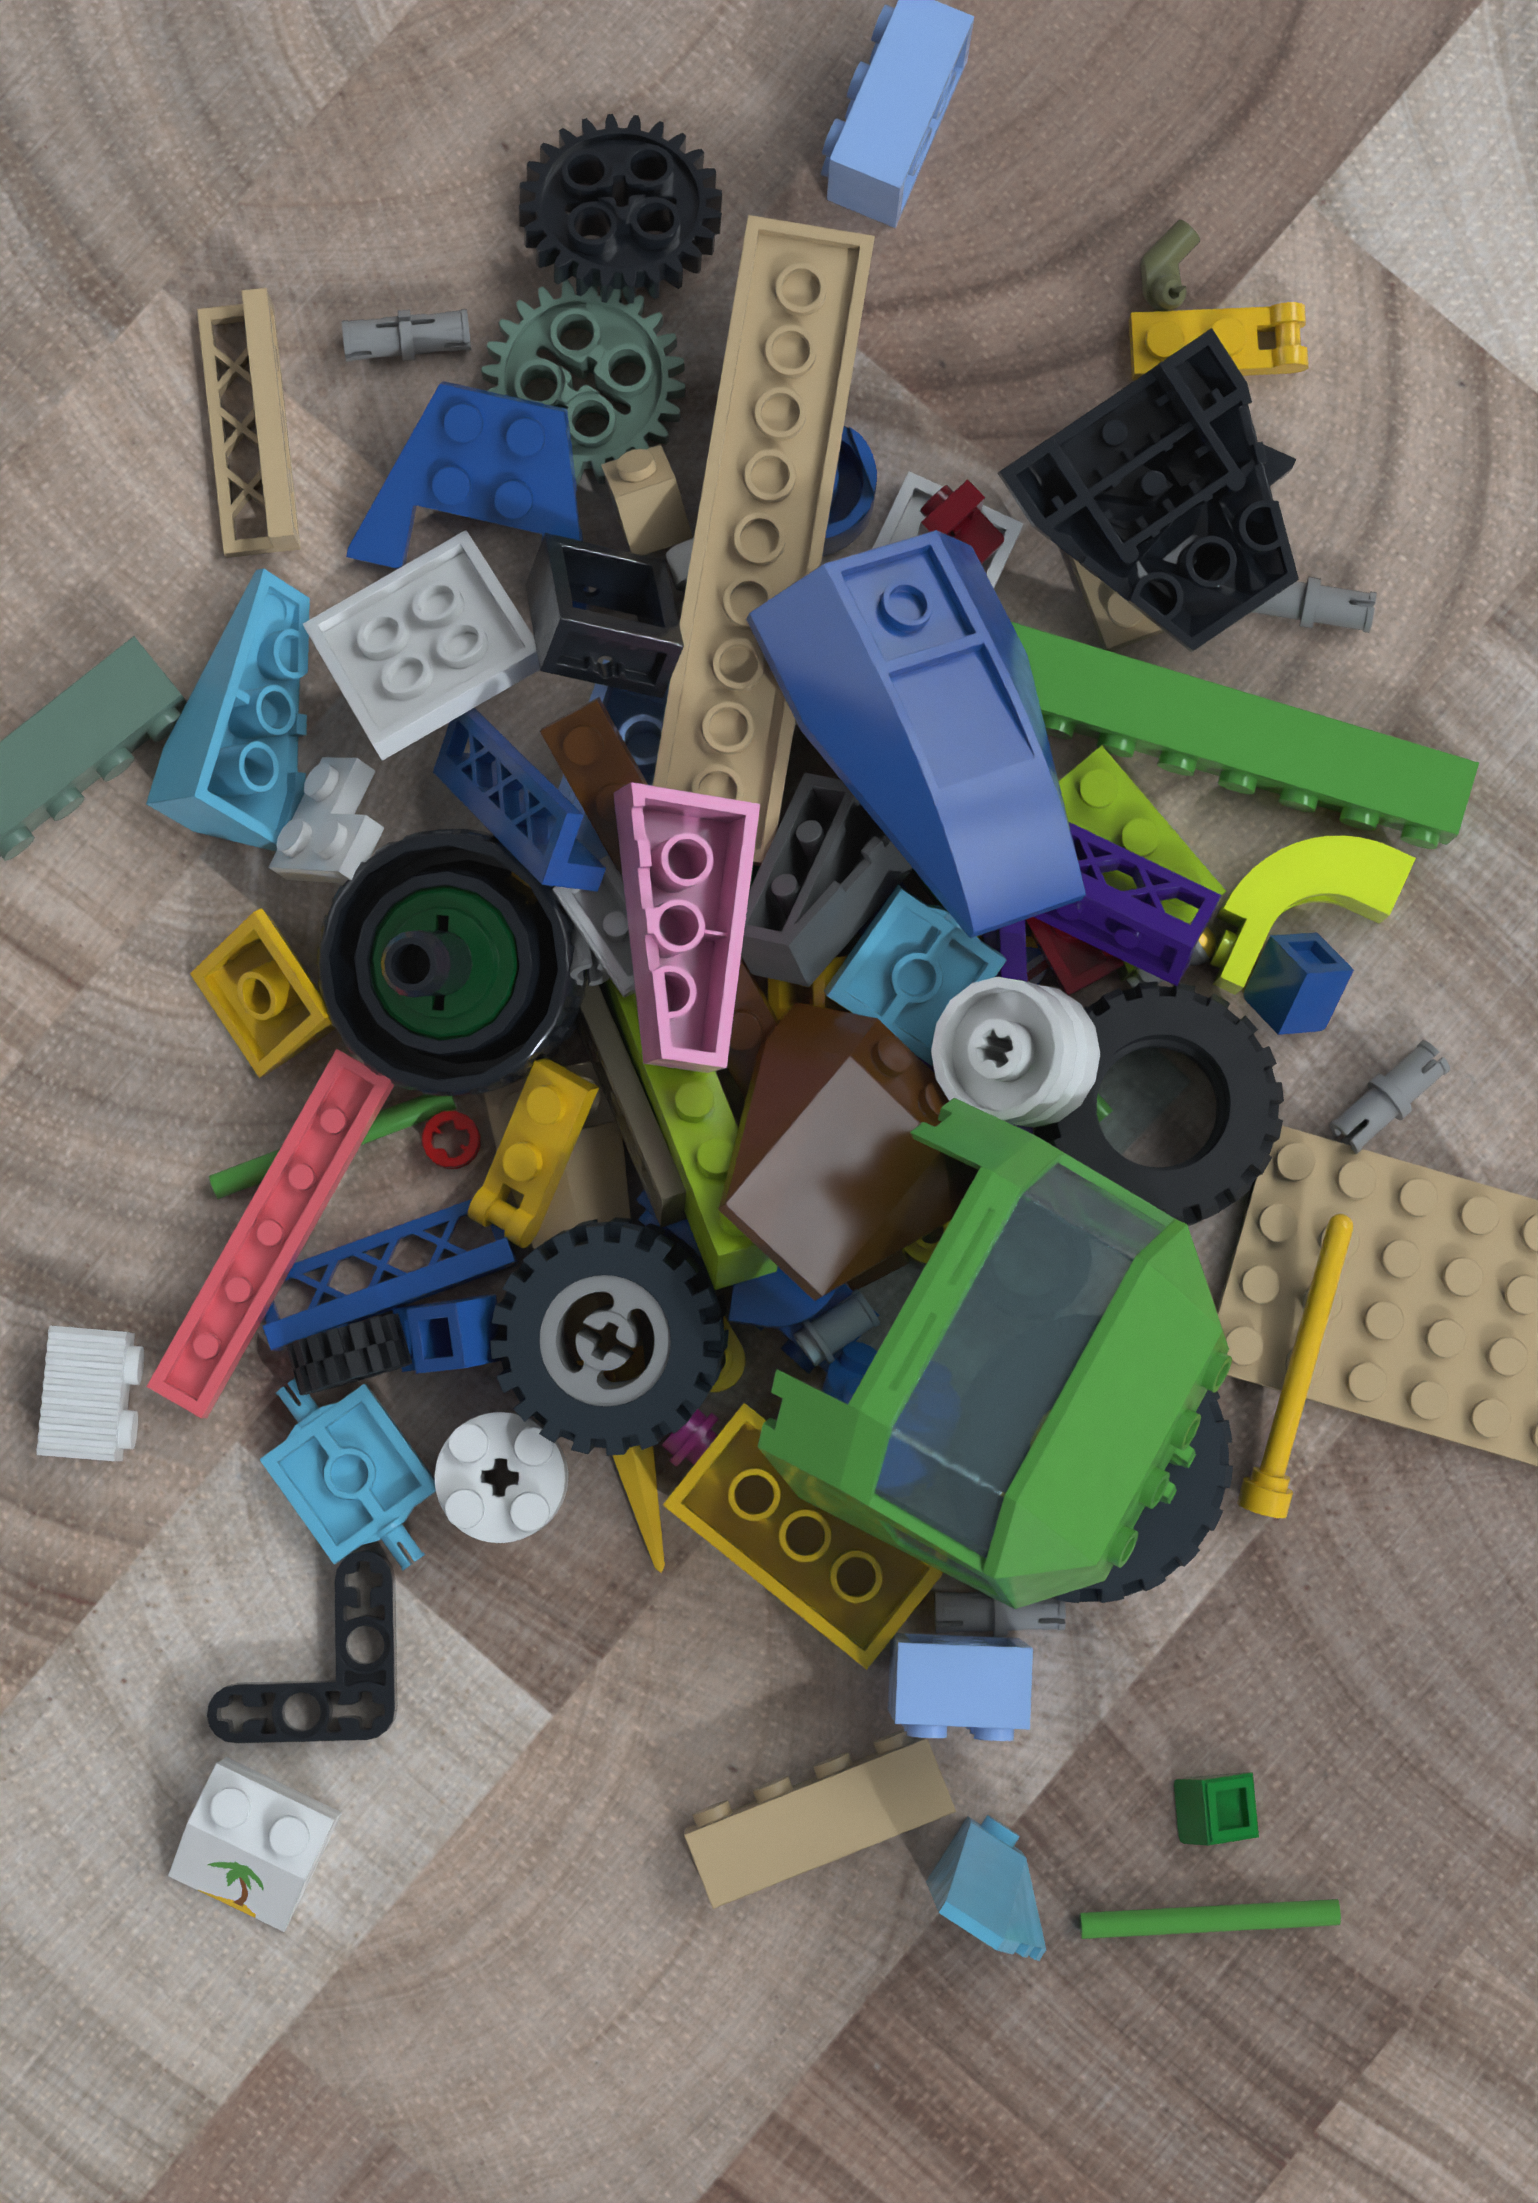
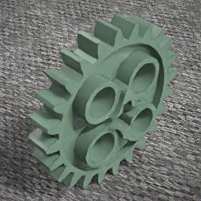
M567 279L562 283V297L555 300L543 286L538 288L540 307L535 310L521 300L516 302L521 322L515 324L505 319H501L498 322L500 332L507 342L488 341V354L500 363L483 366L481 373L483 380L498 385L486 391L529 401L533 400L527 398L523 391L530 381L537 378H546L553 381L557 385L555 393L547 400L534 402L567 409L576 485H579L584 469H593L598 483L605 484V476L601 464L619 459L623 454L631 450L648 449L647 441L649 439L665 445L669 442V433L660 422L680 421V409L668 400L683 398L686 395L685 384L678 380L670 379L685 371L684 358L666 356L677 347V337L675 333L657 336L664 324L661 312L654 313L645 319L641 317L645 307L643 296L638 295L635 297L634 303L624 305L622 304L621 289H614L608 302L604 303L601 301V297L598 296L597 286L592 285L584 295L578 296L575 295L573 286ZM572 328H582L593 335L591 343L581 350H569L563 347L559 341L561 336ZM541 349L549 351L569 372L551 361L539 358L537 356L538 351ZM623 363H634L645 372L643 378L631 386H622L616 383L611 378V374L618 365ZM570 373L580 379L586 378L589 373L594 374L595 385L598 391L588 385H583L578 391H575ZM599 392L615 402L629 406L631 408L630 413L623 415L615 410L610 402L601 396ZM588 413L600 414L609 422L606 430L595 437H586L580 434L574 427L577 420Z

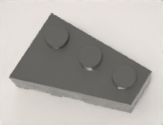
M804 773L749 890L741 955L750 973L753 975L809 987L892 894L896 886L900 885L913 870L903 855L840 779Z

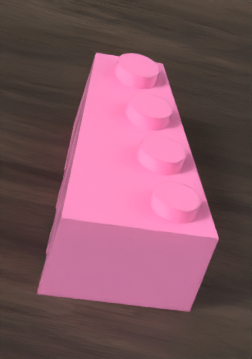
M631 782L613 794L643 1063L704 1073L725 1069L728 1062L760 804Z

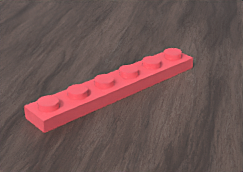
M335 1050L146 1387L200 1418H208L393 1089L394 1084H392L389 1078L384 1075H376L364 1063L341 1050Z

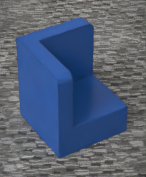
M1317 932L1270 935L1246 986L1243 997L1277 1035L1322 1031L1327 1027L1354 969Z

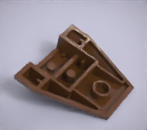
M795 1002L785 1011L759 1046L718 1210L806 1294L816 1301L949 1222L977 1175L978 1169L913 1139L910 1132L922 1122L934 1127L942 1122L938 1120L940 1110L949 1100L937 1082L935 1073L878 1018Z

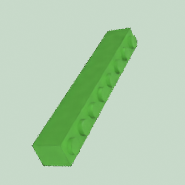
M1011 622L1028 655L1047 735L1061 739H1072L1073 733L1097 739L1096 747L1099 748L1102 745L1109 754L1131 758L1134 751L1157 757L1159 758L1157 766L1172 773L1193 776L1195 769L1217 775L1219 776L1218 784L1235 792L1254 794L1255 789L1260 788L1280 794L1278 801L1280 804L1298 811L1312 813L1315 812L1317 806L1341 813L1339 820L1342 823L1354 828L1375 831L1378 824L1402 831L1400 836L1402 841L1421 848L1437 849L1438 843L1447 845L1459 834L1479 762Z

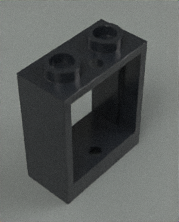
M545 533L525 584L540 671L663 698L684 648L665 560ZM586 586L597 588L594 592H586L584 590ZM572 601L637 615L638 622L575 608ZM602 656H609L612 658L611 661L606 664H601L598 662V659Z

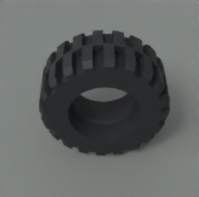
M1158 981L1138 983L1135 988L1123 991L1118 988L1102 995L1092 1005L1084 1007V1010L1095 1025L1100 1049L1096 1081L1081 1106L1059 1122L1036 1127L1037 1129L1034 1131V1134L1171 1217L1190 1226L1216 1215L1226 1207L1237 1202L1251 1189L1250 1186L1256 1178L1264 1173L1272 1159L1270 1152L1273 1144L1279 1140L1283 1120L1278 1119L1279 1104L1284 1102L1282 1082H1276L1272 1067L1277 1062L1270 1047L1263 1048L1254 1035L1258 1029L1246 1015L1239 1019L1227 1009L1230 1005L1228 1001L1216 994L1208 998L1195 993L1196 986L1179 983L1177 986L1167 987L1159 986ZM1165 1048L1187 1056L1204 1071L1215 1093L1216 1119L1209 1139L1193 1157L1173 1166L1149 1167L1128 1160L1110 1145L1098 1121L1097 1096L1104 1076L1119 1059L1140 1049ZM1079 1188L1085 1203L1137 1227L1139 1230L1156 1231Z

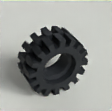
M398 1313L348 1324L347 1326L314 1334L286 1345L300 1395L316 1393L348 1383L351 1384L412 1364Z

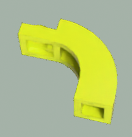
M1353 836L1310 838L1291 844L1268 856L1256 865L1232 890L1216 916L1238 927L1236 934L1225 930L1216 947L1210 964L1220 969L1213 985L1234 995L1241 991L1274 922L1282 913L1293 907L1313 902L1330 903L1346 908L1380 924L1390 916L1416 858L1378 841Z

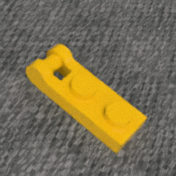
M1285 302L1274 304L1270 307L1132 312L1129 317L1132 381L1150 371L1211 328L1243 376L1291 374L1305 371L1309 368L1308 349L1305 346H1301L1300 328L1306 326L1305 305L1298 302ZM1257 332H1275L1276 348L1258 350Z
M548 1058L534 1061L484 1184L474 1195L469 1205L468 1217L484 1227L494 1224L505 1231L504 1237H507L508 1241L520 1248L527 1247L534 1240L548 1211L599 1087ZM511 1188L524 1195L518 1209L506 1202Z

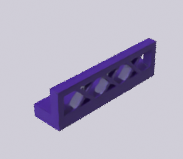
M1069 822L1086 895L1080 901L1034 917L1177 986L1188 967L1197 942L1216 910L1222 895ZM1115 870L1123 872L1133 878L1137 889L1126 891L1115 889L1106 884L1102 873ZM1177 898L1199 910L1190 925L1165 913L1160 901Z

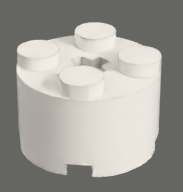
M494 1412L472 1418L453 1431L444 1443L435 1467L436 1494L441 1508L452 1524L465 1534L478 1540L491 1543H508L521 1540L536 1533L553 1519L566 1496L568 1466L557 1441L553 1443L539 1434L544 1426L531 1418L524 1422L518 1414ZM499 1458L507 1459L508 1470L519 1473L518 1484L507 1486L505 1496L497 1495L496 1485L486 1483L485 1479L486 1470L496 1469Z

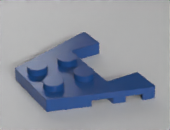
M441 382L352 539L346 557L397 569L406 565L417 506L542 534V539L545 533L583 541L577 508V485L567 409L450 382ZM586 586L584 590L590 592L589 587ZM572 601L575 608L584 610L589 608V604Z

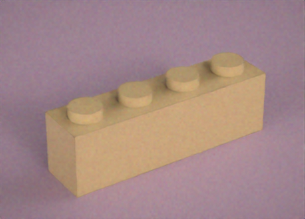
M903 1729L874 1741L876 1753L856 1761H852L849 1752L842 1753L814 1765L813 1769L816 1777L793 1786L789 1776L782 1777L754 1789L753 1794L756 1801L732 1810L729 1801L726 1800L692 1814L696 1825L686 1828L684 1836L712 1908L715 1909L955 1813L956 1809L928 1738L907 1736V1731Z

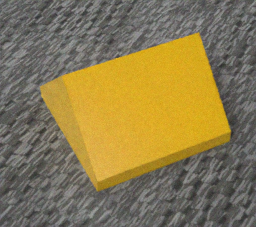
M262 908L249 915L190 973L259 1078L269 1074L336 1029L329 1020L326 1012L327 1007L324 998L320 995L319 988L275 922Z

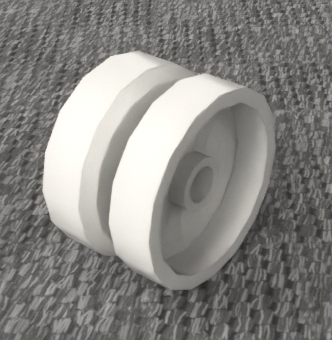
M994 977L970 984L949 1001L936 1023L931 1055L936 1080L949 1101L956 1098L1010 1124L1038 1127L1059 1122L1081 1106L1096 1081L1100 1049L1096 1028L1079 1002L1060 989L1020 980Z

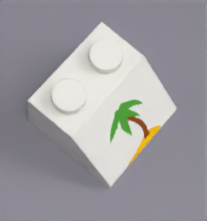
M225 1757L216 1763L188 1820L168 1876L285 1932L342 1812Z

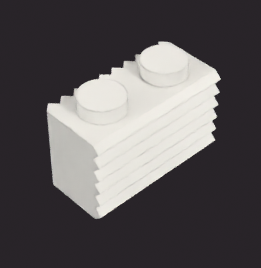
M49 1326L43 1393L41 1396V1417L36 1448L37 1455L123 1461L124 1449H134L138 1430L137 1411L128 1410L130 1384L140 1385L144 1368V1348L142 1346H134L135 1333Z

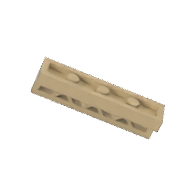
M267 288L241 290L243 304L197 309L223 553L226 558L301 549L275 309ZM245 322L247 347L235 362L216 348L213 325ZM217 360L228 368L220 380ZM248 363L250 365V374L244 370ZM237 377H240L252 387L254 408L242 422H239L222 408L221 396ZM224 421L235 429L227 441ZM255 423L257 435L251 431V428L255 425ZM244 437L259 448L261 466L260 470L248 484L230 471L228 464L229 455ZM231 483L242 490L234 502L232 501ZM262 484L264 496L257 492ZM252 498L265 508L268 536L237 540L234 518Z

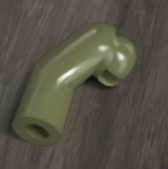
M1178 220L1143 255L1140 261L1143 296L1147 303L1158 311L1176 309L1182 305L1186 298L1187 291L1186 286H1182L1179 263L1200 243V237L1183 220Z

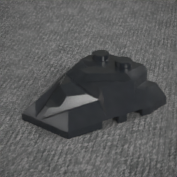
M1212 328L998 472L999 477L1033 528L1079 562L1081 566L1127 600L1129 604L1190 652L1196 650L1299 580L1279 501L1273 500L1264 463L1268 462L1263 441L1258 442L1248 406V404L1252 403L1247 381Z

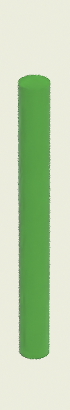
M423 1094L381 1110L361 1145L429 1120L434 1115L443 1111L457 1109L453 1096ZM280 1149L209 1175L217 1199L260 1184Z
M1338 1899L1084 1912L1079 1914L1081 1939L1336 1926L1341 1924V1911Z

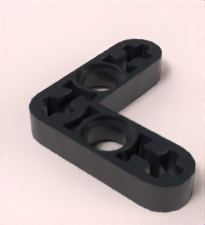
M368 1550L352 1553L342 1560L336 1570L334 1581L336 1680L244 1682L228 1685L215 1693L208 1705L207 1718L209 1727L217 1737L231 1743L354 1741L377 1738L390 1729L396 1719L398 1708L396 1578L394 1569L386 1557L378 1552ZM360 1561L370 1562L371 1572L376 1574L382 1573V1585L371 1589L370 1608L383 1604L385 1607L384 1619L372 1615L359 1616L351 1620L347 1619V1606L352 1608L361 1607L359 1587L349 1586L347 1580L348 1574L359 1571ZM361 1626H370L378 1630L385 1644L380 1658L368 1664L354 1659L348 1648L351 1633ZM328 1691L341 1692L338 1705H353L361 1701L362 1692H372L373 1702L384 1704L385 1713L374 1718L371 1728L363 1727L360 1716H340L338 1721L341 1730H330L329 1725L332 1720L333 1706ZM264 1692H274L276 1694L272 1708V1718L277 1732L265 1731L268 1718H252L245 1721L243 1731L234 1730L232 1720L222 1719L221 1708L231 1705L233 1695L235 1694L242 1695V1702L247 1707H264L268 1705ZM296 1693H308L315 1697L320 1705V1719L311 1729H296L289 1724L285 1717L286 1702Z

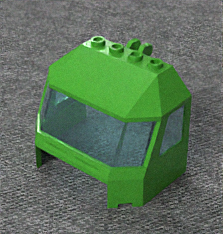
M953 1098L941 1107L938 1120L942 1122L934 1127L922 1122L910 1133L914 1140L978 1169L972 1184L849 1404L776 1369L771 1393L783 1399L777 1421L769 1418L763 1423L758 1448L799 1498L1013 1609H1018L1103 1582L1109 1575L1113 1565L1121 1568L1127 1562L1138 1539V1531L1133 1528L1145 1506L1153 1509L1159 1501L1170 1504L1177 1491L1175 1485L1169 1481L1170 1473L1164 1471L1168 1463L1189 1468L1196 1456L1195 1450L1189 1444L1193 1440L1201 1420V1415L1196 1413L1207 1390L1215 1393L1221 1387L1229 1372L1232 1357L1227 1355L1229 1347L1187 1224L1171 1217L1041 1138Z

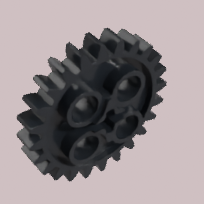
M607 114L605 129L596 130L587 118L582 119V135L579 137L574 136L564 128L560 129L559 148L542 143L540 145V162L528 161L527 181L520 182L519 226L524 227L525 247L536 248V265L539 268L554 264V282L556 284L565 282L572 276L575 277L576 295L578 296L585 294L592 285L599 286L601 301L604 303L608 302L614 289H622L628 304L634 303L636 288L645 287L647 292L654 299L659 298L660 281L664 279L673 287L681 288L683 269L699 274L701 271L702 255H713L715 235L720 234L722 190L715 189V168L703 169L704 151L697 149L685 153L686 135L684 133L674 136L669 141L663 139L664 123L661 121L656 123L649 132L641 131L639 115H633L627 128H619L613 114ZM643 178H653V179H655V180H654V181H644V180H641V179H643ZM586 182L592 183L593 185L585 186L579 185V183ZM660 231L663 232V234L655 235L649 234L647 232ZM589 235H594V236H599V237H601V238H598V239H587V238H584V237H585V236H589Z

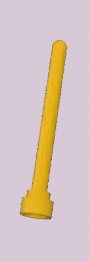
M1336 1214L1328 1221L1260 1467H1253L1251 1477L1243 1478L1237 1505L1260 1515L1286 1518L1292 1500L1293 1491L1288 1488L1291 1478L1285 1475L1353 1232V1222L1345 1214Z

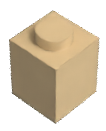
M661 444L648 449L631 450L623 454L619 459L601 464L620 528L631 553L646 555L693 538L676 477Z

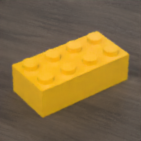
M743 1403L664 1502L663 1506L867 1670L944 1572L799 1498L758 1448L762 1426L766 1420L747 1404Z

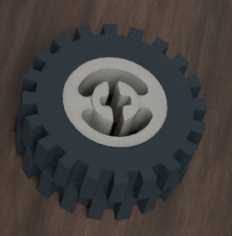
M615 1217L609 1222H598V1219L582 1222L569 1230H563L538 1246L523 1259V1264L511 1273L502 1288L506 1291L503 1300L495 1305L492 1323L498 1324L500 1336L492 1339L490 1344L492 1359L502 1357L504 1359L501 1360L503 1371L496 1376L503 1393L512 1389L520 1401L513 1409L523 1421L526 1422L533 1416L544 1426L539 1433L541 1436L553 1443L560 1437L573 1441L572 1451L589 1454L594 1447L606 1448V1456L624 1455L630 1447L640 1445L641 1450L658 1444L668 1433L672 1432L674 1434L689 1421L696 1410L700 1408L717 1382L724 1365L721 1364L723 1353L728 1347L729 1330H724L723 1317L727 1313L723 1295L717 1297L706 1266L701 1267L691 1256L695 1250L682 1239L676 1243L664 1236L666 1229L652 1223L643 1227L632 1224L633 1219ZM591 1293H610L614 1299V1304L599 1307L585 1318L583 1323L598 1330H602L609 1322L614 1323L619 1327L616 1338L632 1348L641 1340L642 1336L641 1325L634 1314V1309L638 1308L645 1312L654 1331V1351L649 1365L641 1374L624 1381L611 1382L607 1380L604 1376V1371L622 1366L633 1355L634 1351L617 1344L609 1352L604 1351L599 1347L602 1337L587 1327H584L577 1333L575 1339L577 1352L584 1361V1365L581 1366L574 1363L566 1349L564 1326L571 1307L579 1298Z

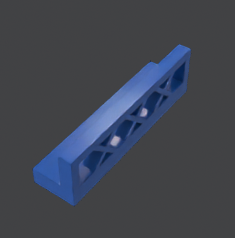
M476 708L450 721L433 773L542 885L598 892L606 867L576 838L584 815ZM469 738L470 753H464Z
M470 1199L296 1262L285 1281L295 1278L317 1288L307 1310L280 1319L273 1300L264 1316L267 1324L262 1326L270 1349L278 1352L287 1349V1344L296 1340L370 1319L392 1311L393 1308L403 1307L516 1266L518 1261L512 1244L507 1240V1237H504L505 1231L494 1224L490 1225L496 1240L492 1243L470 1251L449 1243L459 1219L468 1215V1208L472 1201ZM448 1223L441 1239L425 1232ZM417 1235L438 1245L428 1266L406 1273L389 1265L401 1239ZM388 1244L381 1261L365 1254V1252ZM445 1249L458 1254L440 1261ZM355 1256L377 1266L368 1288L346 1295L329 1287L339 1263L343 1260ZM327 1267L321 1282L305 1275ZM385 1271L398 1276L380 1283ZM325 1293L337 1298L320 1305Z

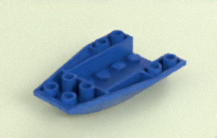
M935 530L821 565L749 613L746 620L800 730L969 938L1066 906L1084 898L1086 895L1028 655L971 545Z

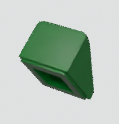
M1253 1772L1186 1777L1174 1781L1178 1837L1181 1843L1209 1846L1259 1838Z

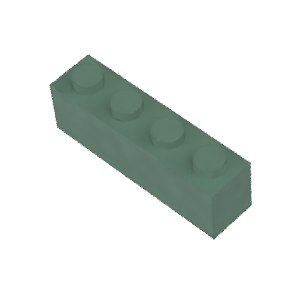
M135 636L0 741V857L4 861L16 857L29 847L35 839L31 832L50 817L54 821H59L76 810L85 799L82 792L98 779L102 778L107 782L124 772L135 759L131 753L150 738L154 742L161 741L171 734L187 701Z

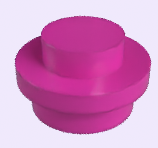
M697 1409L684 1426L674 1434L671 1433L663 1442L662 1446L673 1455L669 1461L677 1467L686 1458L695 1465L718 1436L711 1428L719 1418L712 1412L707 1417Z

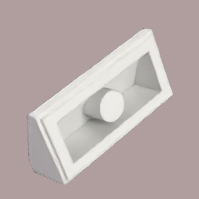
M607 855L599 860L606 867L598 892L557 886L553 888V892L625 998L636 992L623 877Z

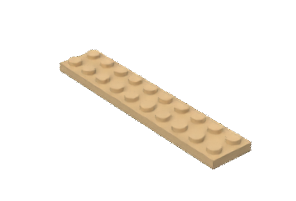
M748 215L680 619V630L684 648L670 679L653 786L760 804L753 865L761 866L777 833L795 718L746 618L750 612L821 566L875 236Z

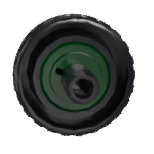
M469 829L422 831L406 835L403 840L389 842L377 849L374 856L366 862L360 863L352 880H347L344 885H340L332 898V905L328 914L324 916L320 929L322 934L320 945L317 947L316 962L319 966L318 985L320 995L324 998L327 1007L326 1012L332 1026L336 1027L340 1033L342 1042L352 1054H356L364 1061V1065L376 1075H384L391 1080L392 1084L404 1089L422 1091L423 1094L435 1096H466L497 1090L527 1077L535 1060L543 1058L551 1060L559 1052V1046L562 1042L569 1039L577 1027V1019L585 997V987L588 980L587 969L583 970L584 983L582 986L577 985L576 979L570 976V967L575 948L571 942V932L574 929V925L553 892V888L556 886L542 885L493 834ZM511 872L515 873L518 877H520L522 880L528 883L531 889L519 880H517L515 877H513L511 875Z

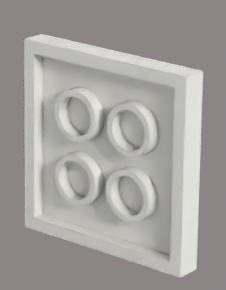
M467 530L303 623L305 630L382 761L540 670L533 634Z

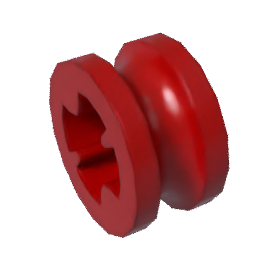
M443 1111L434 1115L426 1123L422 1133V1146L426 1155L436 1165L445 1169H460L469 1165L477 1157L481 1147V1135L477 1125L467 1115L458 1111ZM447 1123H454L455 1128L459 1132L469 1133L468 1147L461 1144L460 1148L464 1152L455 1158H450L444 1148H435L434 1146L435 1134L443 1136L444 1133L439 1128Z

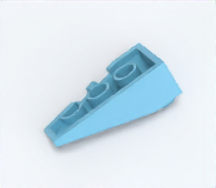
M258 569L253 574L166 741L146 805L193 832L276 852L278 836L283 827L292 820L305 794L304 783L306 773L298 772V737L307 735V715L299 714L300 678L308 673L309 635L303 623L309 620L310 598L266 569Z
M989 1815L986 1816L982 1824L967 1816L926 1881L938 1913L997 1951L1008 1954L1016 1952L1022 1957L1027 1958L1030 1956L1034 1960L1040 1961L1046 1951L1027 1859L1023 1852L1014 1846L1020 1836Z

